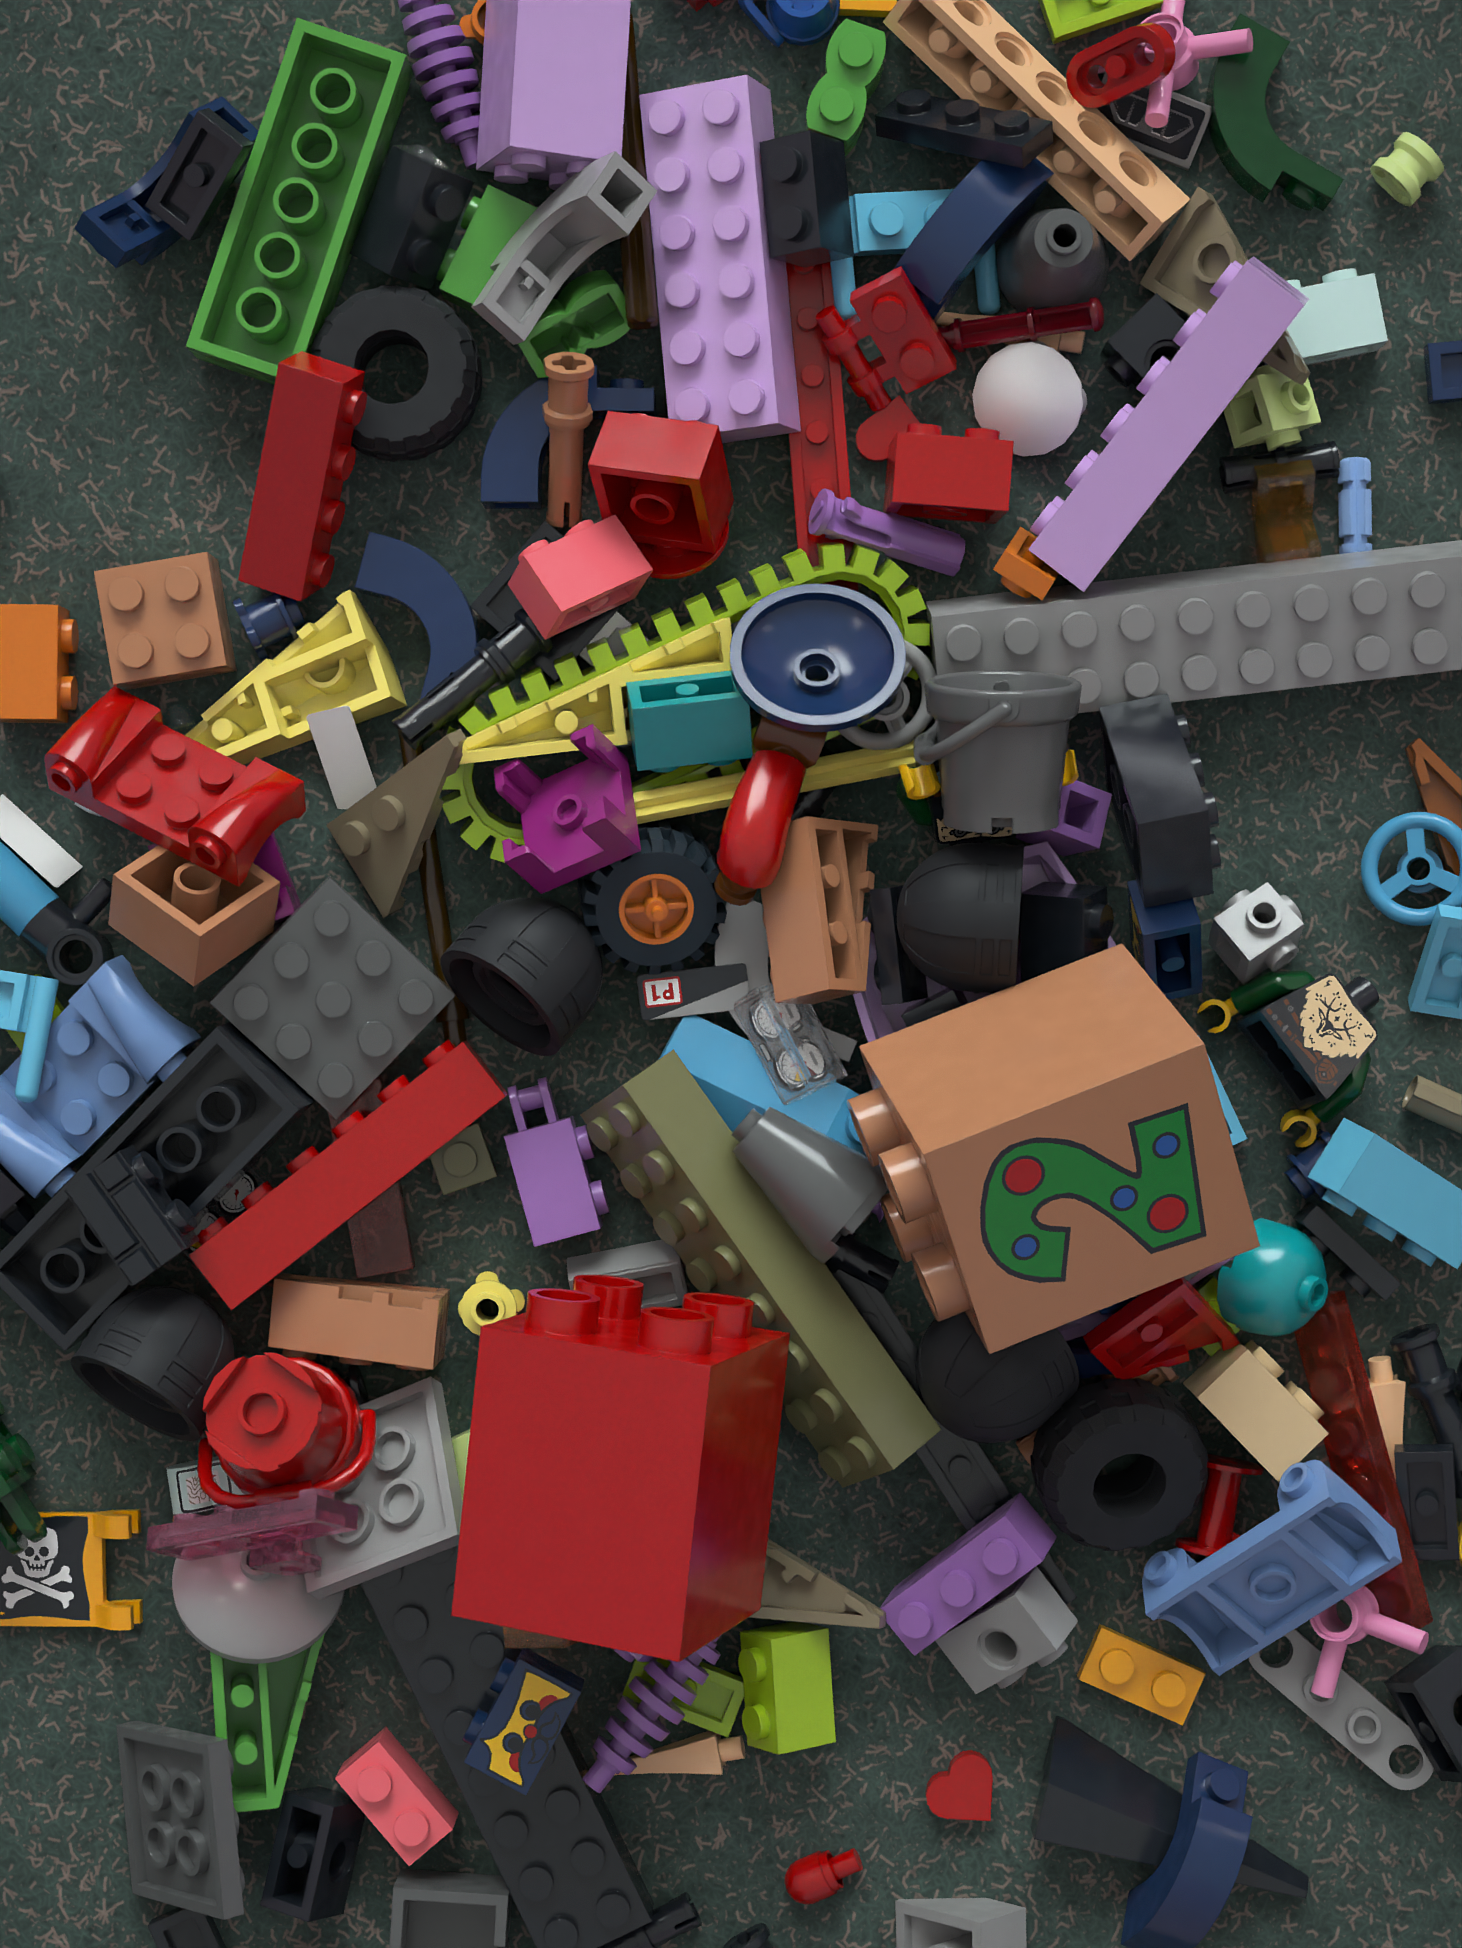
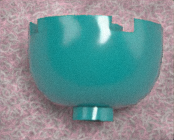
M1259 1218L1253 1222L1260 1246L1235 1256L1231 1268L1221 1266L1218 1276L1217 1301L1221 1316L1226 1322L1235 1324L1240 1330L1249 1333L1278 1337L1299 1330L1321 1309L1328 1294L1327 1275L1322 1253L1305 1233L1282 1223Z

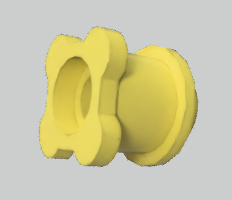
M485 1271L477 1276L476 1284H473L464 1293L458 1305V1313L464 1325L472 1333L480 1336L481 1326L517 1315V1312L524 1308L525 1297L520 1290H510L500 1283L497 1274L494 1272ZM491 1299L495 1301L499 1308L498 1315L493 1317L484 1315L480 1309L481 1300Z

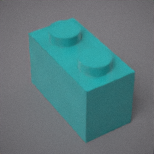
M731 671L626 682L631 745L637 771L651 770L653 772L665 773L674 771L680 766L703 763L725 766L734 763L738 759L752 758L750 705L737 690Z

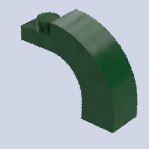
M1240 13L1230 31L1250 28L1253 36V50L1248 53L1220 56L1214 62L1206 98V104L1212 107V115L1208 122V127L1214 148L1234 180L1262 203L1274 184L1284 189L1282 196L1294 206L1307 211H1311L1315 206L1324 211L1344 179L1283 143L1272 129L1267 117L1265 105L1267 85L1290 41Z

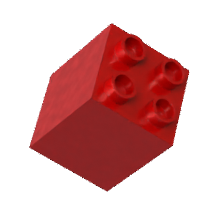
M609 1275L575 1276L573 1290L555 1288L529 1290L525 1313L481 1326L451 1616L680 1662L759 1611L761 1608L790 1333L752 1327L754 1302L743 1297L727 1294L687 1293L683 1296L682 1308L648 1307L642 1309L644 1284L637 1280Z

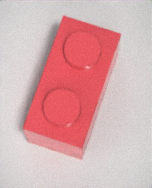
M615 514L595 524L591 519L584 520L572 527L563 538L550 544L547 540L543 539L528 546L518 556L519 564L510 578L508 586L546 640L636 598L653 569Z
M387 1727L382 1729L342 1764L335 1777V1780L408 1866L412 1865L454 1828L459 1812Z

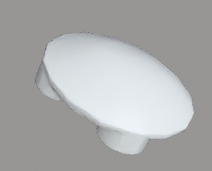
M1041 341L1010 344L991 355L978 372L972 394L975 418L980 427L999 431V440L1014 441L1013 454L1023 457L1043 455L1064 444L1077 428L1080 416L1085 411L1087 405L1086 393L1082 389L1081 380L1071 362L1057 350Z

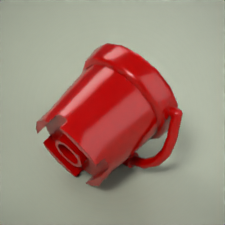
M264 1353L265 1355H256L248 1359L242 1356L232 1360L214 1376L203 1401V1412L206 1413L208 1432L205 1431L207 1438L199 1442L197 1473L201 1489L215 1503L232 1509H256L258 1513L313 1504L317 1502V1499L337 1492L356 1480L371 1462L376 1445V1412L372 1409L360 1410L354 1391L335 1370L305 1357H284L278 1353ZM213 1451L219 1458L223 1471L244 1495H236L224 1491L214 1482L212 1474Z

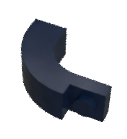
M222 96L187 114L168 149L140 180L124 192L82 213L74 229L93 246L98 254L106 258L115 268L133 259L142 266L160 255L182 237L179 232L145 205L198 110L210 108L252 143H255L258 130ZM253 146L250 152L248 153L246 159L244 160L242 166L240 167L238 173L236 174L234 180L237 178V176L240 174L244 166L247 164Z
M1037 158L1024 168L988 160L980 161L939 206L894 269L902 266L935 324L975 265L1009 228L1027 215L1053 176L1054 172Z
M594 365V375L588 381V403H590L593 411V420H605L608 411L629 414L642 413L656 417V395L654 388H644L643 380L631 378L610 380V388H600L599 370L597 365ZM549 377L536 381L521 392L504 410L490 434L485 448L481 473V503L485 509H542V472L544 460L549 450L550 439L549 427L544 422L542 404L548 400Z
M369 532L355 588L363 594L402 604L414 611L423 622L429 636L431 653L420 697L421 700L430 690L475 656L474 649L481 640L478 624L467 597L456 581L436 560L406 542Z
M1197 1752L1188 1758L1180 1814L1172 1842L1156 1871L1146 1881L1131 1889L1128 1893L1121 1945L1128 1948H1195L1208 1933L1231 1893L1248 1844L1253 1818L1243 1813L1248 1771L1201 1752Z

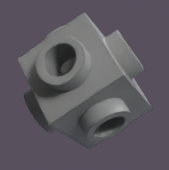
M1268 882L1252 893L1247 889L1238 892L1225 903L1221 910L1222 913L1213 918L1208 944L1243 985L1267 968H1270L1272 971L1283 968L1299 952L1297 946L1304 926L1302 915L1296 904L1288 896H1280Z

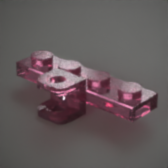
M304 1489L299 1491L298 1498L291 1500L279 1497H263L256 1500L255 1507L233 1509L228 1505L215 1507L214 1515L209 1516L191 1513L176 1514L173 1516L172 1523L148 1527L146 1550L185 1561L250 1550V1568L286 1576L321 1571L322 1558L318 1555L302 1551L303 1540L357 1530L358 1506L334 1500L335 1493L330 1490Z

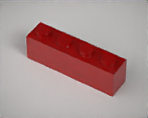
M303 351L278 363L238 581L300 602L328 584L335 563L334 556L329 554L332 537L339 530L345 514V503L340 501L343 482L350 476L356 459V449L351 446L354 427L360 423L367 404V394L362 391L364 371Z

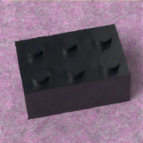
M1167 693L1099 707L1106 789L1108 793L1112 794L1110 803L1144 907L1147 908L1214 894L1212 870L1221 868V857L1215 834H1210V828L1219 826V817L1213 793L1211 791L1202 793L1201 787L1205 786V779L1198 752L1188 753L1187 749L1191 748V739L1185 715L1175 716Z

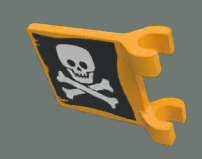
M141 1509L98 1512H38L47 1527L48 1533L45 1538L37 1543L28 1540V1548L18 1555L8 1552L0 1540V1626L99 1627L107 1630L121 1631L132 1630L134 1624H141L143 1622V1599L108 1601L106 1586V1539H130L132 1533H140Z

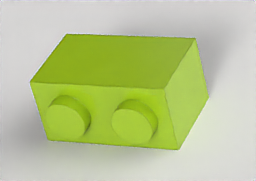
M791 1621L740 1631L741 1652L738 1658V1665L744 1685L745 1709L742 1714V1724L747 1735V1745L780 1755L835 1743L829 1629L806 1622Z

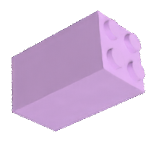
M486 0L476 170L493 172L494 180L508 184L527 183L529 178L549 181V188L557 190L568 179L593 161L614 151L622 157L631 0Z

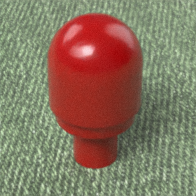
M853 1848L834 1857L829 1850L824 1852L816 1851L794 1861L786 1871L784 1878L786 1891L794 1901L801 1904H814L837 1894V1890L844 1887L843 1878L863 1870L860 1856L856 1849Z

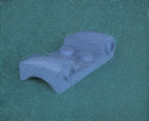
M123 955L106 961L68 1000L70 1004L51 1023L39 1093L35 1101L24 1103L15 1097L21 1055L0 1075V1164L34 1199L44 1193L53 1198L76 1174L72 1168L159 1080L164 1082L187 1058L184 1054L201 1038L193 1028L170 1015L146 992L135 976L130 962Z
M1310 1460L1291 1465L1283 1473L1277 1491L1280 1511L1201 1562L1197 1563L1184 1549L1174 1548L1155 1553L1145 1565L1142 1587L1146 1615L1152 1620H1167L1179 1627L1195 1643L1211 1669L1219 1676L1402 1562L1396 1529L1351 1486L1319 1460Z

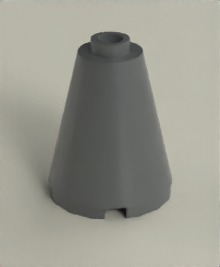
M1044 209L1024 216L1006 232L996 256L997 275L1001 293L1019 312H1025L1027 307L1032 306L1035 307V310L1089 302L1090 297H1100L1108 279L1109 257L1101 235L1083 215L1071 209Z
M768 1107L762 1115L753 1108L731 1134V1136L739 1141L732 1152L810 1254L821 1264L825 1263L838 1251L840 1247L835 1243L841 1235L845 1237L849 1233L853 1234L888 1190L880 1165L872 1167L866 1155L772 1107Z

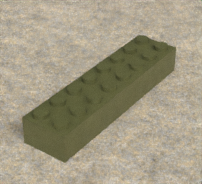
M674 1049L580 1114L587 1124V1132L596 1147L608 1154L620 1171V1179L625 1189L633 1197L641 1201L653 1218V1226L658 1236L675 1249L686 1265V1273L692 1284L701 1292L727 1294L752 1300L754 1302L752 1327L790 1333L783 1396L786 1416L795 1429L806 1435L818 1452V1460L823 1470L832 1479L837 1480L842 1488L894 1470L941 1431L937 1422L825 1263L821 1264L810 1254L732 1152L739 1141L731 1136L732 1131Z

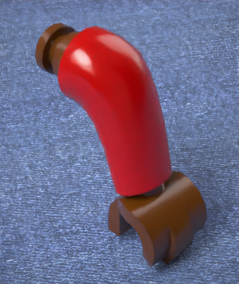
M761 715L753 738L756 753L753 754L735 790L720 836L717 864L721 871L714 882L717 894L724 901L738 906L747 905L752 902L758 888H765L774 882L783 860L791 819L806 775V769L816 764L828 732H808L788 728Z

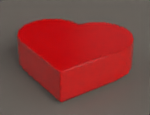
M899 395L885 408L877 411L861 424L855 436V447L865 460L883 462L888 458L889 445L896 433L907 432L908 424L920 422Z
M962 1751L951 1760L948 1771H941L933 1775L927 1782L925 1790L927 1805L930 1810L938 1817L945 1819L991 1821L993 1776L991 1765L987 1758L977 1751Z

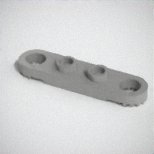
M1296 1629L1284 1635L1289 1639L1290 1653L1283 1662L1268 1664L1260 1658L1259 1651L1248 1658L1252 1667L1262 1677L1392 1787L1400 1790L1416 1789L1425 1784L1431 1777L1434 1768L1410 1726L1342 1668L1333 1698H1324L1311 1692L1321 1650ZM1401 1745L1414 1746L1420 1754L1419 1764L1415 1770L1408 1774L1395 1773L1389 1765L1391 1753Z

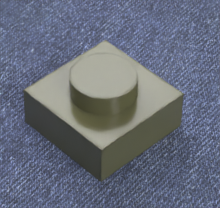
M480 1122L465 1128L430 1156L443 1195L498 1176Z

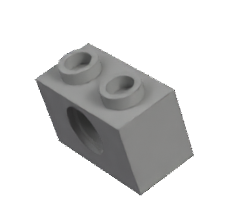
M1036 1566L935 1641L974 1693L977 1694L996 1683L1000 1689L1008 1687L1026 1672L1027 1666L1035 1662L1044 1667L1055 1661L1067 1650L1068 1645L1064 1640L1075 1627L1078 1620Z

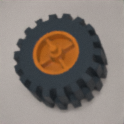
M663 819L655 821L654 826H646V823L637 824L641 851L582 876L583 879H578L577 884L584 922L591 930L595 946H601L604 957L613 964L621 957L625 970L636 973L639 965H645L648 975L661 974L662 965L670 964L673 972L683 969L685 967L682 959L689 955L695 962L705 955L702 944L706 941L714 945L720 936L716 923H725L727 915L724 900L715 890L714 882L719 874V869L713 854H710L707 844L700 836L694 838L690 828L679 822L676 828L672 830L669 820Z

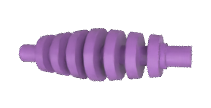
M398 0L400 12L414 11V13L402 20L405 35H418L407 43L409 57L422 58L411 67L415 80H430L420 90L425 101L434 102L443 99L442 102L433 106L430 111L436 122H451V124L445 126L440 131L445 142L455 143L456 146H459L466 169L476 168L479 115L472 116V113L480 110L481 92L465 93L479 84L476 69H463L475 60L471 47H456L466 39L461 26H445L456 18L449 4L435 5L442 0Z
M719 1637L680 1662L668 1660L671 1663L667 1668L652 1659L644 1667V1670L656 1681L654 1686L639 1676L634 1677L628 1686L642 1701L638 1704L629 1697L622 1695L617 1708L628 1720L624 1723L611 1715L605 1724V1728L614 1738L610 1742L606 1738L598 1736L593 1748L598 1753L596 1755L597 1760L582 1778L589 1787L601 1793L615 1773L619 1774L622 1772L629 1775L637 1767L636 1763L629 1757L631 1752L646 1758L654 1750L643 1738L646 1733L660 1742L670 1734L669 1730L657 1719L660 1715L673 1724L678 1725L685 1714L671 1700L675 1696L684 1703L692 1705L697 1694L685 1682L690 1677L700 1685L705 1683L709 1674L699 1664L703 1658L713 1665L716 1664L721 1655L715 1649L717 1646L716 1641Z

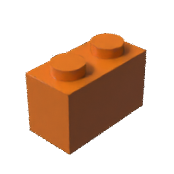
M0 604V722L68 723V710H76L78 684L75 676H69V653H76L78 650L79 631L76 619H69L68 609L60 605Z

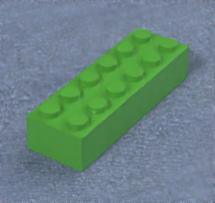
M300 18L296 19L186 347L197 359L275 385L279 362L301 351L312 354L311 347L314 338L323 326L324 319L335 307L352 257L350 251L371 201L413 77V71L406 54Z

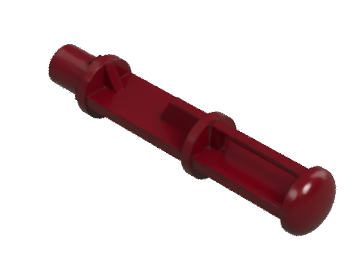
M1090 297L1089 302L1035 310V307L1032 306L1027 307V311L967 321L955 318L954 323L938 327L950 349L953 348L958 350L959 353L966 352V348L1029 338L1031 341H1038L1039 337L1088 329L1099 332L1104 325V309L1098 298Z

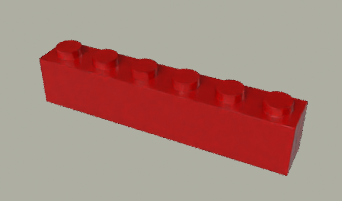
M449 1039L422 1059L428 1068L412 1082H409L404 1074L376 1095L382 1102V1105L366 1118H364L359 1110L351 1114L331 1130L337 1140L325 1150L319 1153L312 1145L286 1165V1168L292 1174L276 1188H273L269 1181L264 1182L240 1201L246 1211L228 1224L224 1217L221 1216L197 1235L201 1246L192 1252L189 1257L230 1310H233L508 1096V1092L468 1041H463L457 1047Z

